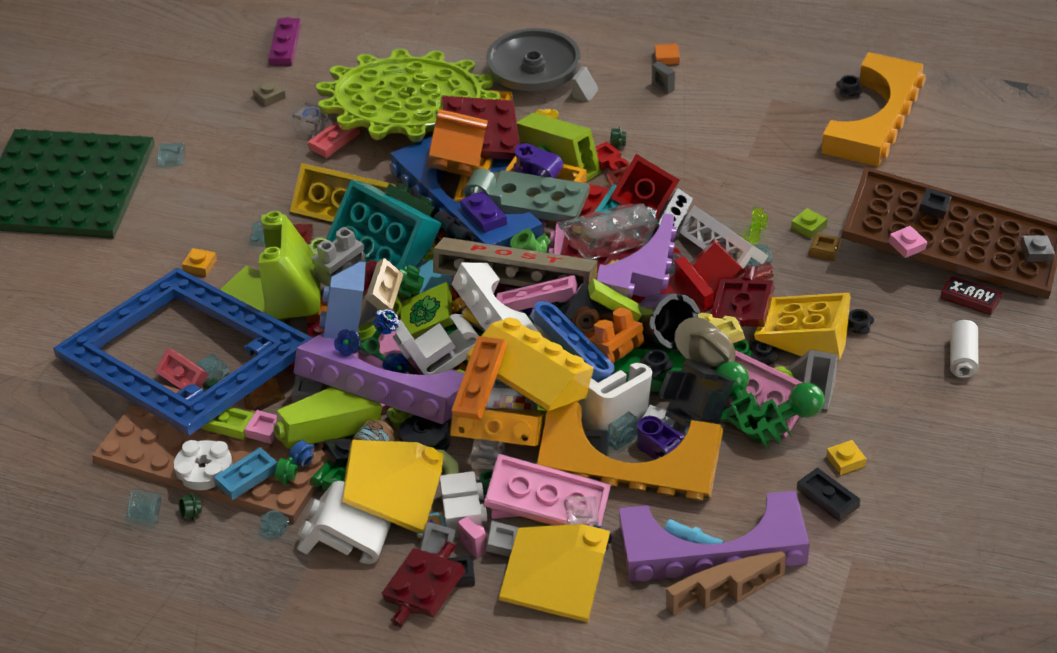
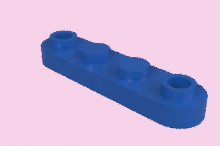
M545 301L535 303L531 312V318L534 323L554 343L561 345L562 349L572 355L581 357L585 363L594 367L591 377L593 380L600 382L612 375L614 371L613 363L556 306Z

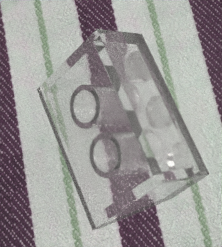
M629 204L559 222L558 227L573 243L584 259L593 260L647 244L651 239L657 220L644 204Z

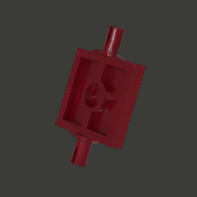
M749 265L745 267L743 277L720 279L711 311L713 318L723 319L724 316L736 317L741 327H765L775 289L773 280L754 278L757 269L753 265H751V268Z
M446 540L438 553H428L413 548L381 594L385 601L396 604L399 607L391 618V622L395 626L402 627L404 621L412 613L424 614L434 618L465 572L462 564L448 559L456 549L453 542Z

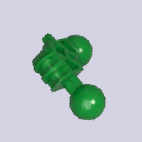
M729 361L721 364L716 369L717 372L735 380L729 395L733 400L730 403L732 407L723 411L721 420L735 425L737 429L745 433L750 441L755 443L763 442L767 450L769 449L768 441L774 439L780 444L782 443L781 435L786 432L791 438L793 437L785 420L795 415L803 418L815 417L823 408L825 399L823 391L817 385L808 382L799 383L791 389L787 401L776 405L772 398L764 402L761 408L753 393L748 394L746 390L749 383V374L743 365ZM757 423L758 428L753 430L752 425Z

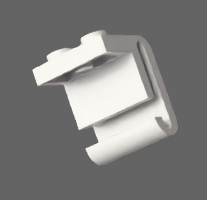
M461 314L450 316L458 329L447 335L439 323L415 340L401 319L391 325L396 332L392 337L406 359L410 357L414 359L424 375L446 372L466 360L467 353L475 345L478 335Z
M641 363L631 364L628 382H626L627 374L621 370L599 383L591 378L587 397L575 401L582 407L583 428L586 431L607 430L610 440L636 425L648 409L652 378L651 368Z
M335 481L319 501L314 499L306 513L310 518L303 523L297 535L301 538L297 550L308 554L320 540L348 555L353 546L363 551L359 562L373 564L378 560L392 522L341 502L344 482Z

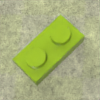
M229 407L200 429L244 440L246 437L244 429L255 413Z

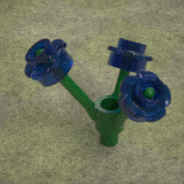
M390 309L377 310L375 312L373 325L376 331L372 337L364 340L362 343L359 334L354 330L349 331L348 329L341 330L338 333V337L334 340V347L340 351L339 353L342 356L349 357L360 349L362 355H372L383 361L382 368L385 370L403 374L407 372L409 361L406 357L404 358L402 353H390L385 356L379 351V336L381 334H391L400 325L397 314Z

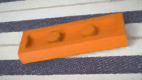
M478 336L451 409L454 416L477 420L482 419L508 346L504 339Z

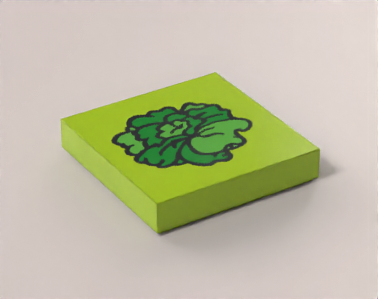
M447 282L400 302L402 306L401 321L415 340L439 323L443 328L453 324V320L450 317L453 315L451 287Z

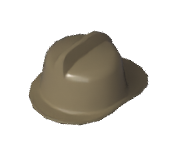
M693 317L679 324L675 331V343L677 349L685 358L693 359L715 371L725 362H735L736 353L734 345L728 336L712 323L703 318Z

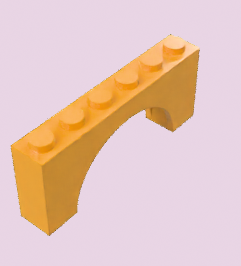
M868 52L861 64L859 85L869 87L878 92L887 104L881 111L865 119L856 121L830 120L823 133L821 154L879 167L882 159L888 157L890 144L895 143L898 129L901 130L904 125L905 115L909 116L912 102H916L918 98L919 88L924 87L926 74H923L924 64Z
M573 402L550 411L547 410L537 465L588 479H599L600 482L610 484L611 487H617L618 483L629 484L628 488L635 491L645 492L647 487L657 489V493L661 495L674 496L675 492L686 494L687 499L703 501V497L711 498L723 429L719 424L691 420L685 438L667 455L643 463L622 462L605 456L590 444L582 425V407L578 402Z

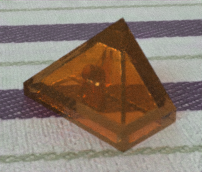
M274 376L243 397L245 408L253 411H261L286 399Z

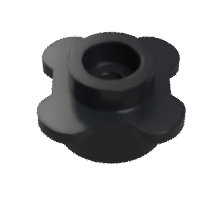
M846 75L836 82V87L840 89L839 94L841 96L851 97L863 92V89L859 87V79L856 76Z
M854 309L849 313L847 331L868 334L870 332V324L874 323V318L864 309Z
M752 342L750 344V349L753 352L751 358L769 366L778 359V354L775 353L777 347L763 342Z
M660 349L648 351L645 358L640 360L641 364L651 368L653 377H658L665 370L673 368V362L668 360L666 352Z

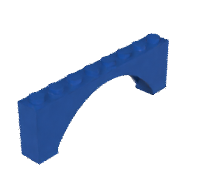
M432 137L390 153L392 162L390 164V171L395 178L397 177L403 185L410 188L416 198L421 194L434 201L432 207L437 209L435 214L439 211H446L451 217L460 219L466 228L475 233L473 236L475 237L474 242L511 247L510 241L512 237L521 230L530 229L536 240L543 235V224L530 212L525 214H505L507 216V225L484 233L461 209L460 203L451 199L441 189L440 185L447 171L426 167Z

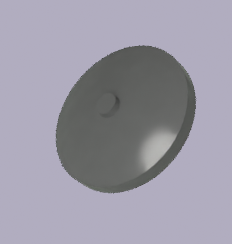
M529 28L510 32L494 41L487 51L486 61L490 76L499 84L520 91H543L556 88L571 80L580 68L581 56L578 45L567 35L550 29Z

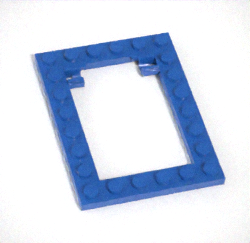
M176 268L61 342L53 350L57 358L185 434L191 435L295 362L297 347L313 338L193 275ZM174 298H178L253 338L254 340L244 346V349L248 355L256 354V356L205 392L198 386L191 384L175 393L99 348L116 336L123 334L131 326L144 320L157 309L164 307L166 303Z

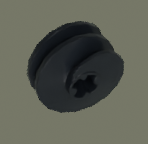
M413 415L400 425V442H418L427 447L447 451L450 446L451 438L447 421L440 424Z

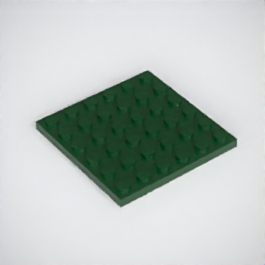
M14 129L0 157V231L115 238L155 146L154 138L118 134Z

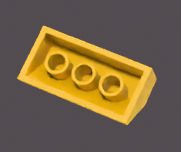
M301 163L289 212L333 222L351 179L370 184L385 192L389 183Z
M511 317L491 323L483 333V337L504 339L508 345L496 378L546 410L550 411L587 397L594 367L585 363L581 357L570 354L562 349L561 345L550 342L542 337L539 332L527 328L518 319ZM474 346L467 353L466 359L468 361L470 360Z

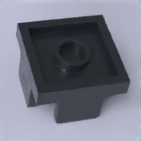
M686 358L681 371L669 370L661 387L659 396L663 399H671L665 416L690 427L691 420L719 424L735 380L693 359Z

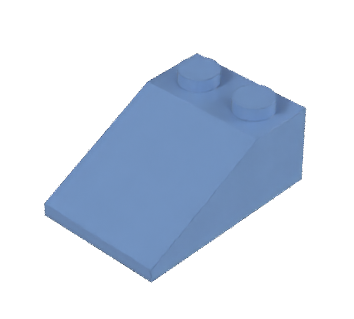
M359 262L332 276L330 286L324 287L323 302L328 303L327 312L321 311L319 328H324L323 338L347 339L356 342L364 291L366 262Z

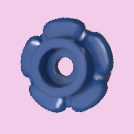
M302 440L291 448L288 457L293 458V464L305 467L314 459L315 455L312 452L315 450L313 444L309 445L306 441Z

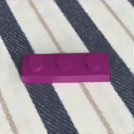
M285 17L277 19L268 58L270 66H293L301 29L300 18Z

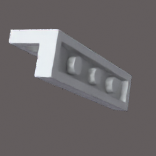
M695 205L686 216L683 224L677 229L678 232L702 249L715 238L719 243L726 241V251L732 257L734 253L743 251L737 261L743 269L751 257L762 265L768 257L767 254ZM695 219H697V229L687 232ZM711 231V239L704 242V234Z

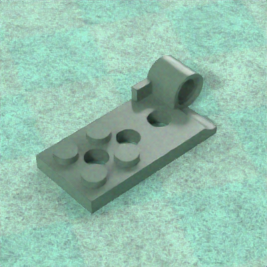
M479 168L473 171L464 189V195L469 197L474 193L483 191L504 213L525 214L530 212L536 218L567 223L568 219L578 220L590 193V184L505 170L492 173L487 169Z

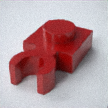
M607 141L595 147L601 170L609 168L610 174L614 177L619 176L618 169L627 170L629 166L628 161L621 158V152Z

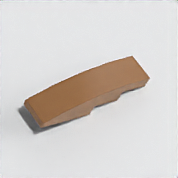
M781 551L750 556L720 564L691 575L666 588V609L673 616L696 602H699L707 609L729 595L738 603L784 576L786 555Z

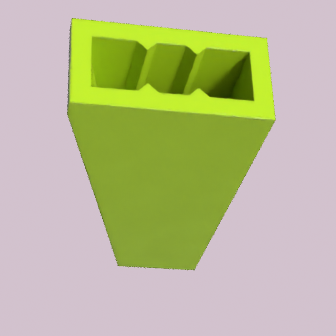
M534 112L517 122L521 144L527 143L535 147L545 146L549 148L551 153H555L562 159L563 164L586 169L587 181L601 173L591 129Z
M330 387L277 410V420L273 426L274 434L287 449L292 448L302 440L308 444L354 435L368 420H381L382 405L379 402Z

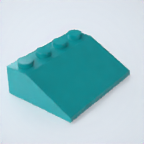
M351 179L326 239L331 242L337 239L336 232L342 227H346L354 232L356 240L364 244L363 252L366 263L370 260L379 262L385 258L397 269L399 267L404 269L409 264L416 267L432 247L442 223L370 184Z

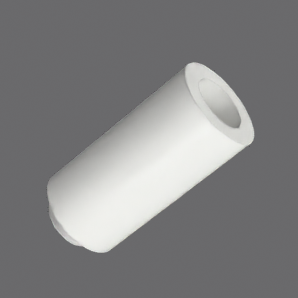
M959 320L950 329V370L957 377L968 378L975 375L978 371V327L969 320Z

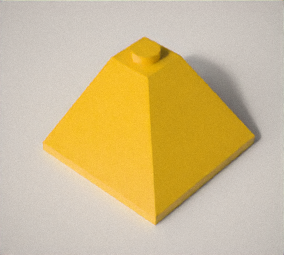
M850 292L772 297L765 327L757 328L754 334L755 340L801 357L809 350L837 354V360H840L846 344L851 299Z
M353 440L350 444L341 502L414 532L423 533L441 476L444 453L418 442Z
M584 524L518 528L498 600L588 623L610 531Z

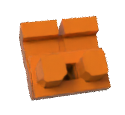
M622 307L613 311V318L598 320L594 324V332L583 333L612 363L620 360L630 353L633 348H637L644 342L642 323L634 321L631 310Z

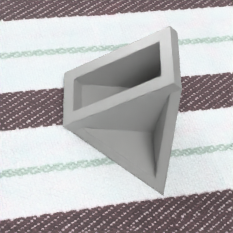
M809 350L788 367L787 370L792 372L795 379L803 383L808 382L817 385L823 391L825 398L822 409L828 410L836 383L838 355Z

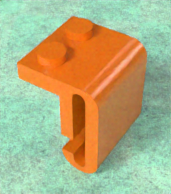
M439 109L426 167L471 177L473 171L479 168L488 120Z

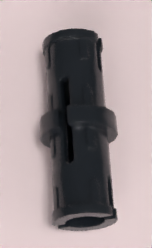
M439 211L434 216L436 221L442 223L440 228L444 230L449 238L474 242L475 237L473 236L475 233L466 228L460 219L451 217L446 211Z

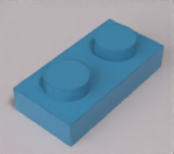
M260 447L215 475V485L233 500L274 474L278 462Z

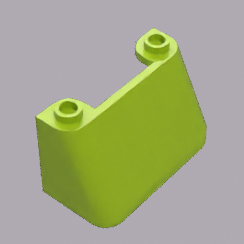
M271 211L261 215L266 249L259 255V270L266 314L275 319L310 316L318 313L321 309V282L314 273L315 265L311 261V257L315 254L286 215L281 214L279 211Z

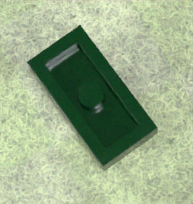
M399 182L396 186L388 184L385 193L433 218L437 211L436 208L432 207L434 201L421 194L418 198L410 195L411 189Z

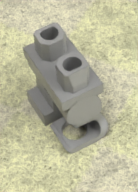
M342 227L336 232L337 239L335 241L327 240L318 244V253L311 257L312 264L315 265L314 273L317 279L325 286L331 284L332 276L359 262H366L363 252L364 244L356 240L354 232L346 227ZM324 288L321 289V297L324 295Z

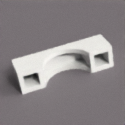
M488 263L460 264L452 285L485 331L491 323L508 317L518 319L522 325L537 331L525 313L508 308L493 295L500 279Z

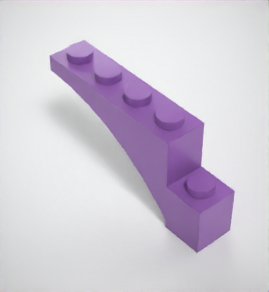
M664 213L656 234L637 252L612 264H600L596 280L629 299L632 298L633 294L648 297L660 294L661 290L666 291L669 281V275L666 274H669L672 262L670 258L673 253L675 244L673 242L677 227L673 226L674 215Z

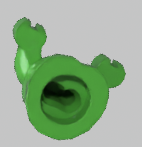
M530 229L521 230L510 241L512 248L546 253L547 246L550 244V239L545 233L536 240Z

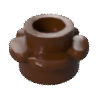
M584 306L579 308L577 313L573 315L572 323L582 333L594 332V324L598 322L599 314L595 309H589V307ZM584 318L589 319L588 322H584L583 320Z

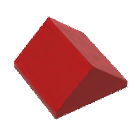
M636 154L610 198L654 224L680 179Z
M715 238L690 263L714 292L713 303L720 279H736L744 272L741 265Z

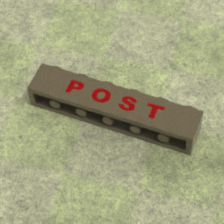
M445 237L434 247L433 273L455 276L461 263H488L500 279L499 283L527 287L574 275L577 289L582 283L589 285L593 278L596 279L597 260Z

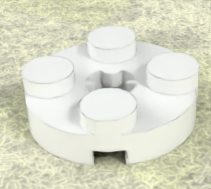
M189 440L183 444L182 450L174 460L176 477L178 480L183 481L184 486L193 490H208L216 487L214 476L233 465L231 453L228 450L227 444L223 441L204 440L197 442ZM209 463L205 464V467H199V464Z

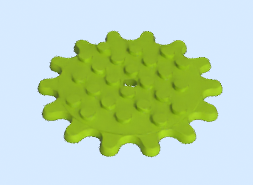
M395 49L391 52V56L385 59L375 58L370 54L358 55L357 62L359 66L351 68L333 66L330 68V74L337 81L316 84V90L320 96L331 97L318 102L321 113L342 114L337 117V123L341 129L349 130L354 127L364 126L369 128L371 138L375 140H381L391 133H403L409 137L410 141H422L426 132L434 131L438 110H441L440 101L442 96L500 99V94L495 91L484 90L491 88L495 80L490 74H472L475 68V62L472 60L449 63L443 60L445 54L441 51H431L423 57H413L405 49Z

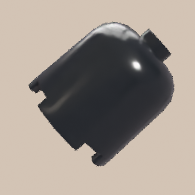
M655 294L646 297L638 304L642 315L638 322L643 325L644 341L650 345L677 349L675 331L679 324L689 318H698V314H700V310L694 300L681 294Z

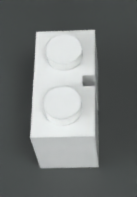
M475 472L440 476L445 523L447 528L456 530L454 538L459 537L458 521L467 516L476 525L482 526V522L487 521V512L484 504L479 503V500H484L482 482L476 483Z

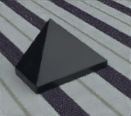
M585 283L580 285L561 310L571 322L577 310L584 306L589 307V309H595L599 314L598 320L613 318V311L590 298L588 285ZM584 318L583 321H584V322H588L589 319H588V318Z

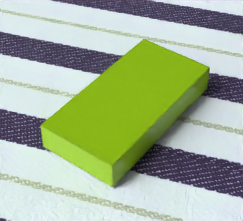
M594 278L589 283L588 289L591 299L612 311L621 307L631 310L633 320L638 322L642 316L638 303Z

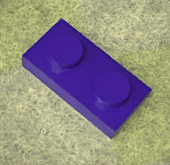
M483 191L460 200L461 209L484 233L507 225V216Z

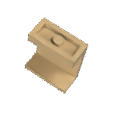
M385 258L377 263L368 292L362 298L359 326L369 321H377L393 310L403 273Z

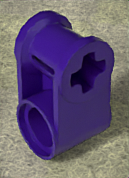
M527 143L520 144L515 148L514 153L517 159L513 166L514 172L556 178L563 168L562 159L555 153L544 151Z
M644 416L638 421L637 447L654 460L673 451L685 438L682 433L674 430L656 416Z

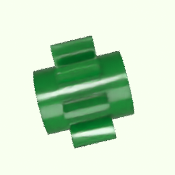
M410 264L408 267L405 266L404 269L399 267L398 270L403 273V278L397 295L405 299L411 297L412 294L418 295L424 283V277L419 275L420 269Z

